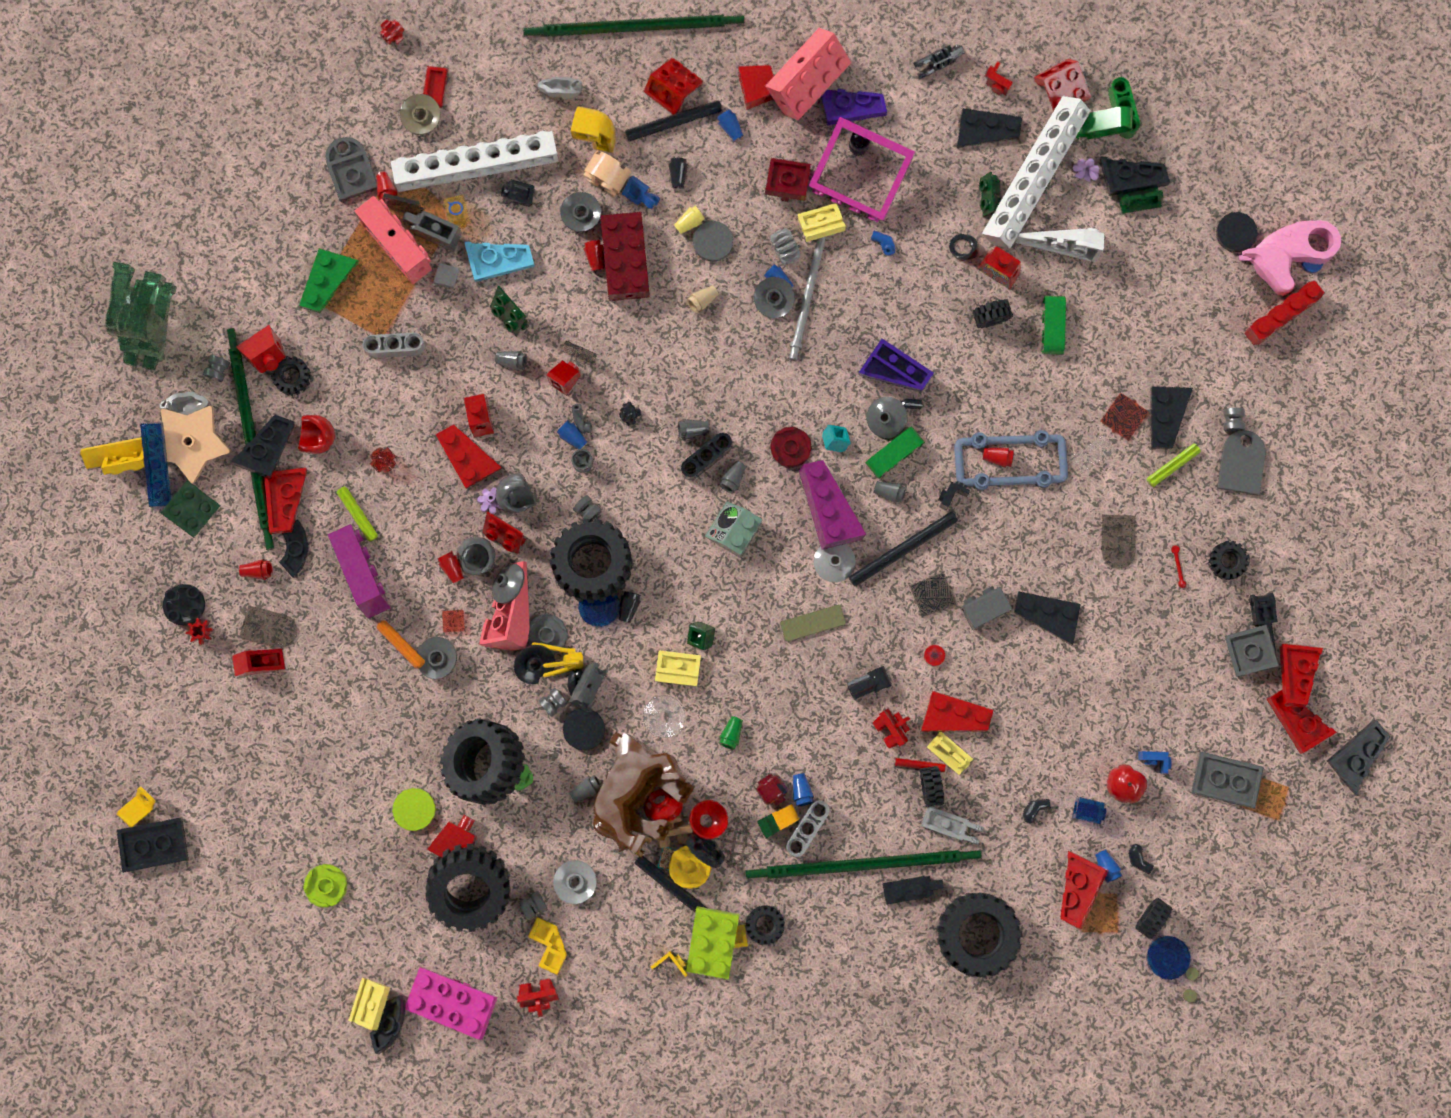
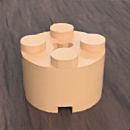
M596 150L585 168L583 176L596 187L600 184L606 193L615 197L621 191L631 171L627 167L623 170L620 165L621 162L602 151L599 153Z

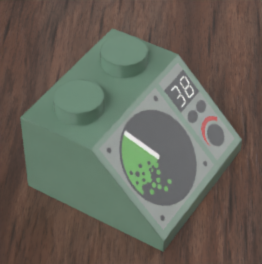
M726 501L705 537L741 558L760 528L763 519L745 508Z

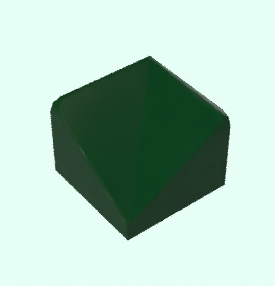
M702 622L690 624L687 644L703 651L711 648L714 641L715 627Z

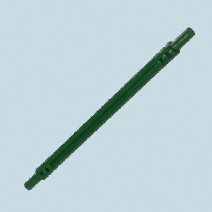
M724 14L543 24V27L523 28V35L552 37L725 27L728 24H745L744 15L724 16Z
M235 328L227 329L230 346L228 353L246 445L252 441L256 433L242 355L236 347L238 343ZM250 472L260 530H263L266 550H272L275 548L273 537L269 532L264 477Z
M949 850L920 854L767 866L764 869L745 870L746 879L767 877L768 879L960 863L961 860L982 859L981 850L963 852Z

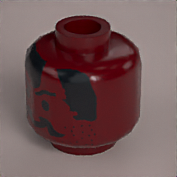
M771 773L757 782L759 785L756 791L765 805L773 803L777 806L786 800L784 796L788 793V788L779 775L773 776Z

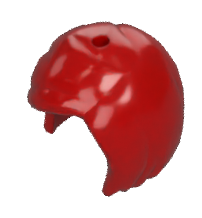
M319 415L302 416L298 450L308 454H321L328 451L335 440V429L331 422Z
M1122 764L1109 772L1107 791L1116 801L1130 804L1136 803L1141 800L1146 792V777L1141 772L1134 770L1130 765Z

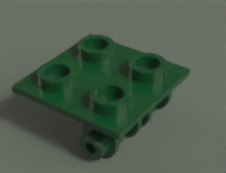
M498 286L490 305L491 312L495 317H499L508 332L513 333L517 337L521 329L524 331L528 328V320L525 319L526 315Z
M187 480L160 513L195 538L221 505Z

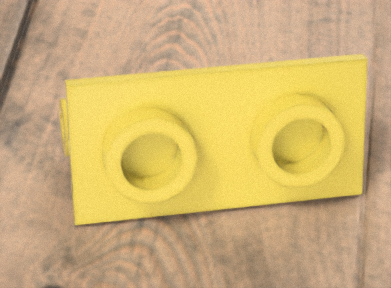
M939 732L927 746L930 751L958 775L973 760L942 732Z

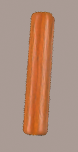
M382 620L377 625V629L414 668L420 669L425 664V660L387 621Z

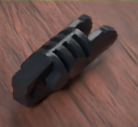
M948 45L913 62L914 67H921L927 63L930 66L917 74L918 78L922 79L956 62L955 58L965 53L963 46L956 45L951 47Z

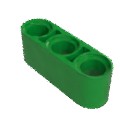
M1118 77L1113 80L1108 90V95L1112 108L1120 106L1132 108L1133 130L1120 134L1122 138L1130 139L1137 133L1140 127V120L1129 81L1124 77ZM1115 87L1121 88L1123 92H1118Z
M1122 106L1090 112L1076 138L1087 137V139H1095L1130 132L1132 130V108Z
M1044 295L1043 303H1045L1044 310H1042V323H1044L1042 343H1044V350L1041 352L1042 354L1063 355L1065 351L1066 297Z
M911 426L865 463L874 475L880 479L885 472L892 470L898 465V462L906 459L917 447H921L925 442Z

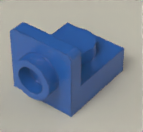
M1138 752V760H1144V765H1158V761H1160V774H1168V769L1170 770L1172 766L1171 757H1168V752Z

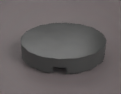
M708 221L701 224L693 235L695 252L700 258L707 261L717 262L723 260L730 254L733 247L731 230L719 221Z
M538 615L530 622L527 644L531 646L533 642L564 647L568 638L567 628L563 621L555 615ZM551 650L553 655L558 653V651Z

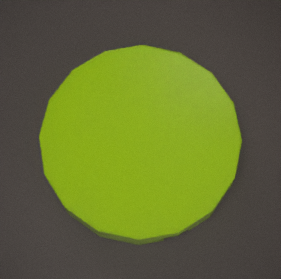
M410 788L404 790L396 797L392 812L394 820L400 827L410 831H418L426 828L435 817L436 806L434 799L428 792L418 788Z
M322 864L309 871L304 880L303 888L310 903L317 907L327 908L336 905L343 899L347 892L348 883L345 874L340 868L330 864Z

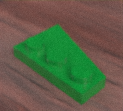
M319 248L299 306L321 313L335 295V291L341 283L346 281L348 274L359 264V261Z

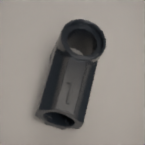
M882 666L868 672L863 677L848 682L847 686L853 700L872 692L876 693L884 688L891 687L892 683L885 667Z

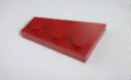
M454 424L435 434L466 489L502 469L500 465Z
M307 468L274 471L271 479L265 477L269 532L271 535L292 532Z
M1281 644L1279 650L1284 706L1305 708L1309 702L1314 684V675L1318 669V661L1323 648Z
M932 691L920 732H987L994 710Z

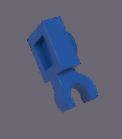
M634 175L629 178L622 192V195L636 205L643 202L650 209H653L654 205L657 206L660 201L657 195L648 193L650 187Z

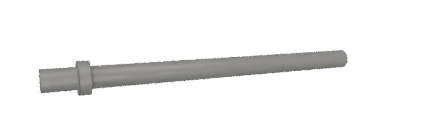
M826 237L819 238L816 241L794 339L790 343L792 348L789 359L797 361L799 350L803 346L801 341Z

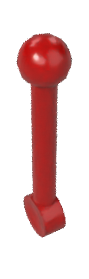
M1174 545L1171 548V552L1174 554L1178 571V586L1185 588L1187 583L1183 579L1178 555L1180 548Z

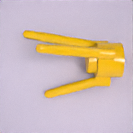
M532 643V645H542L553 651L567 653V655H564L562 662L545 663L543 665L545 668L565 667L544 673V678L571 672L573 669L575 671L576 669L583 668L582 652H576L575 648Z

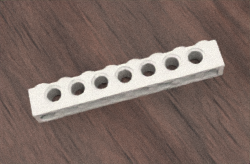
M1062 96L982 233L993 245L1009 249L1013 245L1090 113L1089 108L1081 99Z
M540 131L534 135L528 136L523 134L513 139L501 138L496 142H480L475 146H459L454 150H439L433 154L421 153L411 158L400 157L395 161H391L395 186L397 191L401 192L558 162L553 132ZM534 146L540 147L536 151L530 150ZM513 150L520 151L518 154L515 155L510 154ZM492 154H499L497 158L490 157ZM474 157L479 158L477 162L470 161ZM454 161L459 162L456 166L450 165ZM433 165H438V166H439V167H438L437 169H435V170H431V169H430V167L433 166ZM412 169H419L414 174L410 173Z

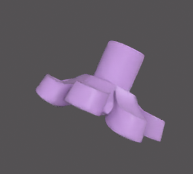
M1089 158L1087 161L1080 159L1073 166V170L1077 172L1075 175L1077 178L1082 179L1084 177L1089 182L1091 179L1094 181L1098 179L1099 166L1094 165L1093 159Z
M493 487L491 491L483 489V496L477 498L478 503H483L480 509L482 512H486L489 509L491 514H495L496 508L501 509L496 501V488Z

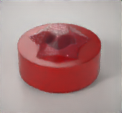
M931 645L924 651V660L930 666H938L945 660V651L939 645Z

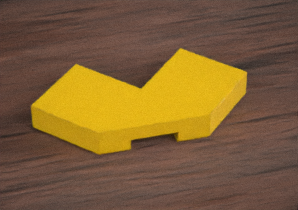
M537 917L528 937L547 946L538 966L558 975L567 957L558 927Z

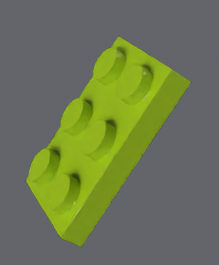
M697 906L686 972L729 979L740 914Z

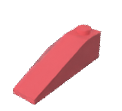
M527 562L512 563L519 565L524 571L523 587L517 597L507 604H500L494 600L491 607L496 608L492 620L487 618L485 620L479 645L509 651L526 648L530 630Z

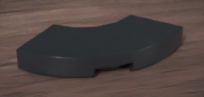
M298 519L294 522L292 532L282 533L286 541V551L284 557L279 562L292 578H295L302 570L308 556L309 544L307 534Z
M402 995L386 1001L377 1031L373 1030L369 1033L375 1054H381L387 1050L400 1034L405 1019V1001Z

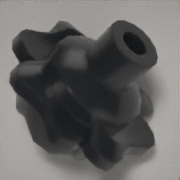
M630 401L623 403V407L620 408L619 417L627 426L635 425L637 417L641 416V410L639 408L635 409V406Z

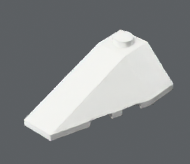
M1094 228L1019 233L1016 243L1096 262L1104 248V233H1100L1099 230Z

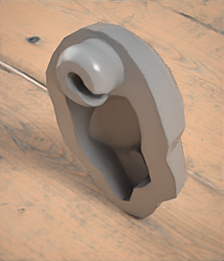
M552 77L539 81L537 84L539 91L548 96L561 97L566 100L577 97L583 90V84L579 79L569 77Z
M185 392L171 395L160 403L159 408L160 410L168 409L189 415L208 407L209 403L207 398L197 395L195 392Z

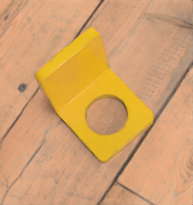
M140 786L137 789L136 796L117 811V816L132 828L153 810L155 799Z
M671 951L650 966L651 969H654L670 957L685 977L688 976V973L683 968L686 965L679 955L675 957Z

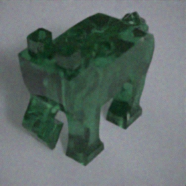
M113 261L114 274L105 319L106 331L117 340L120 351L124 352L123 363L125 365L136 366L138 356L144 357L143 368L156 370L158 361L163 360L171 298L176 293L177 287L173 283L165 282L166 278L163 275L145 271L143 280L137 279L134 287H132L130 283L135 268L129 264Z

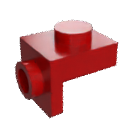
M997 61L994 67L990 66L987 70L985 84L991 87L995 94L1006 96L1013 82L997 74L1001 65Z

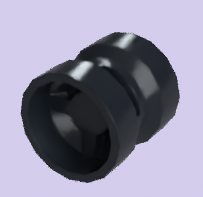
M853 132L849 142L850 152L856 156L864 155L869 149L870 140Z

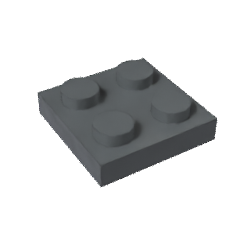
M1268 625L1225 636L1236 677L1279 666Z

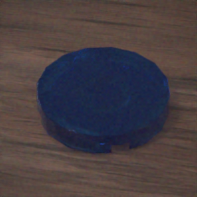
M610 595L606 597L607 601L600 602V599L595 600V603H588L584 599L582 602L579 601L578 610L580 616L587 624L593 627H605L612 624L620 613L618 595L613 598Z
M1158 937L1148 947L1146 955L1148 967L1155 975L1162 979L1173 980L1180 978L1190 966L1191 956L1189 949L1182 940L1176 937Z

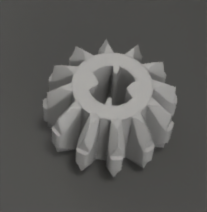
M785 228L771 235L772 246L782 264H791L800 258V251L791 231Z

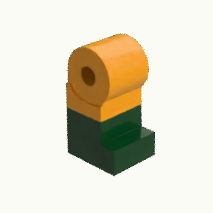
M791 804L758 820L757 823L766 839L800 820Z

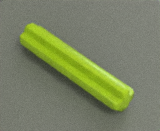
M1192 444L1147 478L1149 485L1152 487L1156 486L1201 452L1198 445Z
M344 486L337 490L338 496L369 542L374 541L378 534L348 488Z

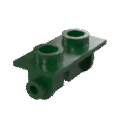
M989 172L981 177L979 181V190L981 191L980 209L982 210L983 217L991 213L993 216L1001 202L1000 197H994V195L1000 194V179L997 175H992V172Z
M1158 188L1118 194L1122 214L1161 208L1163 191Z

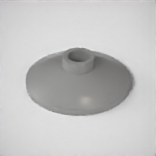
M846 544L824 550L820 546L815 553V570L826 581H844L854 571L855 555ZM833 557H837L839 559V563L833 564L831 562V559Z
M572 860L562 864L557 869L553 879L554 890L558 897L570 904H580L588 900L593 895L597 884L593 869L587 863L579 860ZM573 878L579 879L580 883L578 886L572 885L571 881Z

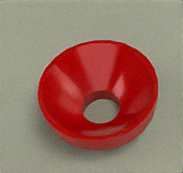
M663 789L654 791L644 804L646 816L650 821L661 819L671 822L679 816L683 808V803L678 802ZM665 796L664 801L661 803H654L657 797Z
M704 800L693 807L689 816V824L692 831L700 838L715 839L725 832L728 825V814L725 808L717 801ZM702 815L711 817L712 823L710 827L701 825L700 818Z

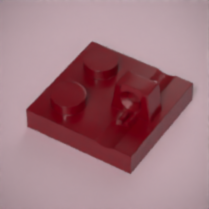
M771 158L765 195L781 197V201L789 202V199L805 201L811 164Z

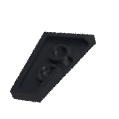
M962 108L956 148L1018 139L1021 133L1023 117Z
M1100 156V164L1109 196L1169 186L1166 165L1163 163L1146 161L1137 163L1129 162L1127 159L1119 158V160L1108 159V157Z
M274 415L259 430L252 441L248 442L243 447V450L230 461V464L271 479L295 426V422Z

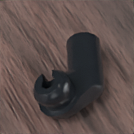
M573 669L569 673L567 687L570 696H572L578 683L577 681L582 675L581 669L575 671Z
M1050 800L1030 801L1023 811L1024 821L1029 824L1035 822V817L1040 810L1051 809Z

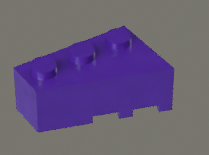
M881 338L858 374L881 382L923 392L933 377L934 372Z

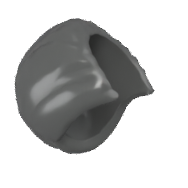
M515 473L508 475L498 483L496 501L504 511L520 513L536 506L535 497L523 474Z
M467 538L457 549V557L460 559L463 570L468 574L482 575L490 571L494 566L495 549L491 542L485 538Z

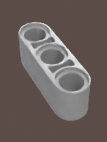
M418 333L370 335L363 340L362 344L366 353L372 358L416 356L422 354L426 347L423 338ZM413 341H420L417 348L410 347ZM393 342H399V346L396 349H390V345ZM378 343L376 350H369L371 344Z
M816 801L812 803L789 838L786 850L791 856L799 857L804 854L829 814V807L825 802ZM817 804L825 808V813L821 817L816 816L813 812ZM806 822L813 825V832L810 835H805L802 832V825ZM793 841L801 843L802 849L799 853H793L790 850V844Z

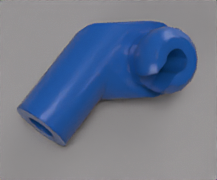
M874 230L870 240L880 243L882 251L886 256L893 255L896 247L892 237Z

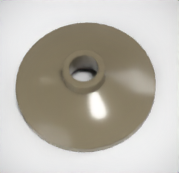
M415 94L403 102L400 109V120L409 132L424 135L433 131L439 124L441 117L440 108L432 97L425 94ZM424 113L425 117L424 119H418V115Z

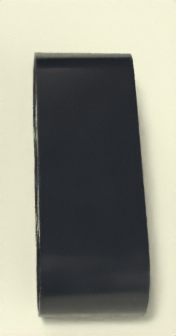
M724 432L717 434L684 460L681 465L682 476L686 480H694L728 454L732 448V438L730 435ZM719 440H726L729 444L725 448H720L717 442ZM708 452L713 457L709 461H704L701 459V455ZM692 465L696 468V471L693 474H687L685 468Z

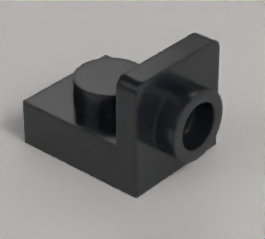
M511 179L501 189L502 204L512 202L530 207L533 201L535 186Z

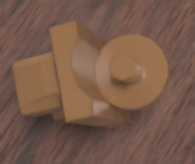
M681 815L671 821L670 823L673 826L665 840H656L659 848L670 846L669 836L678 835L679 844H686L687 838L692 833L689 820L682 821Z

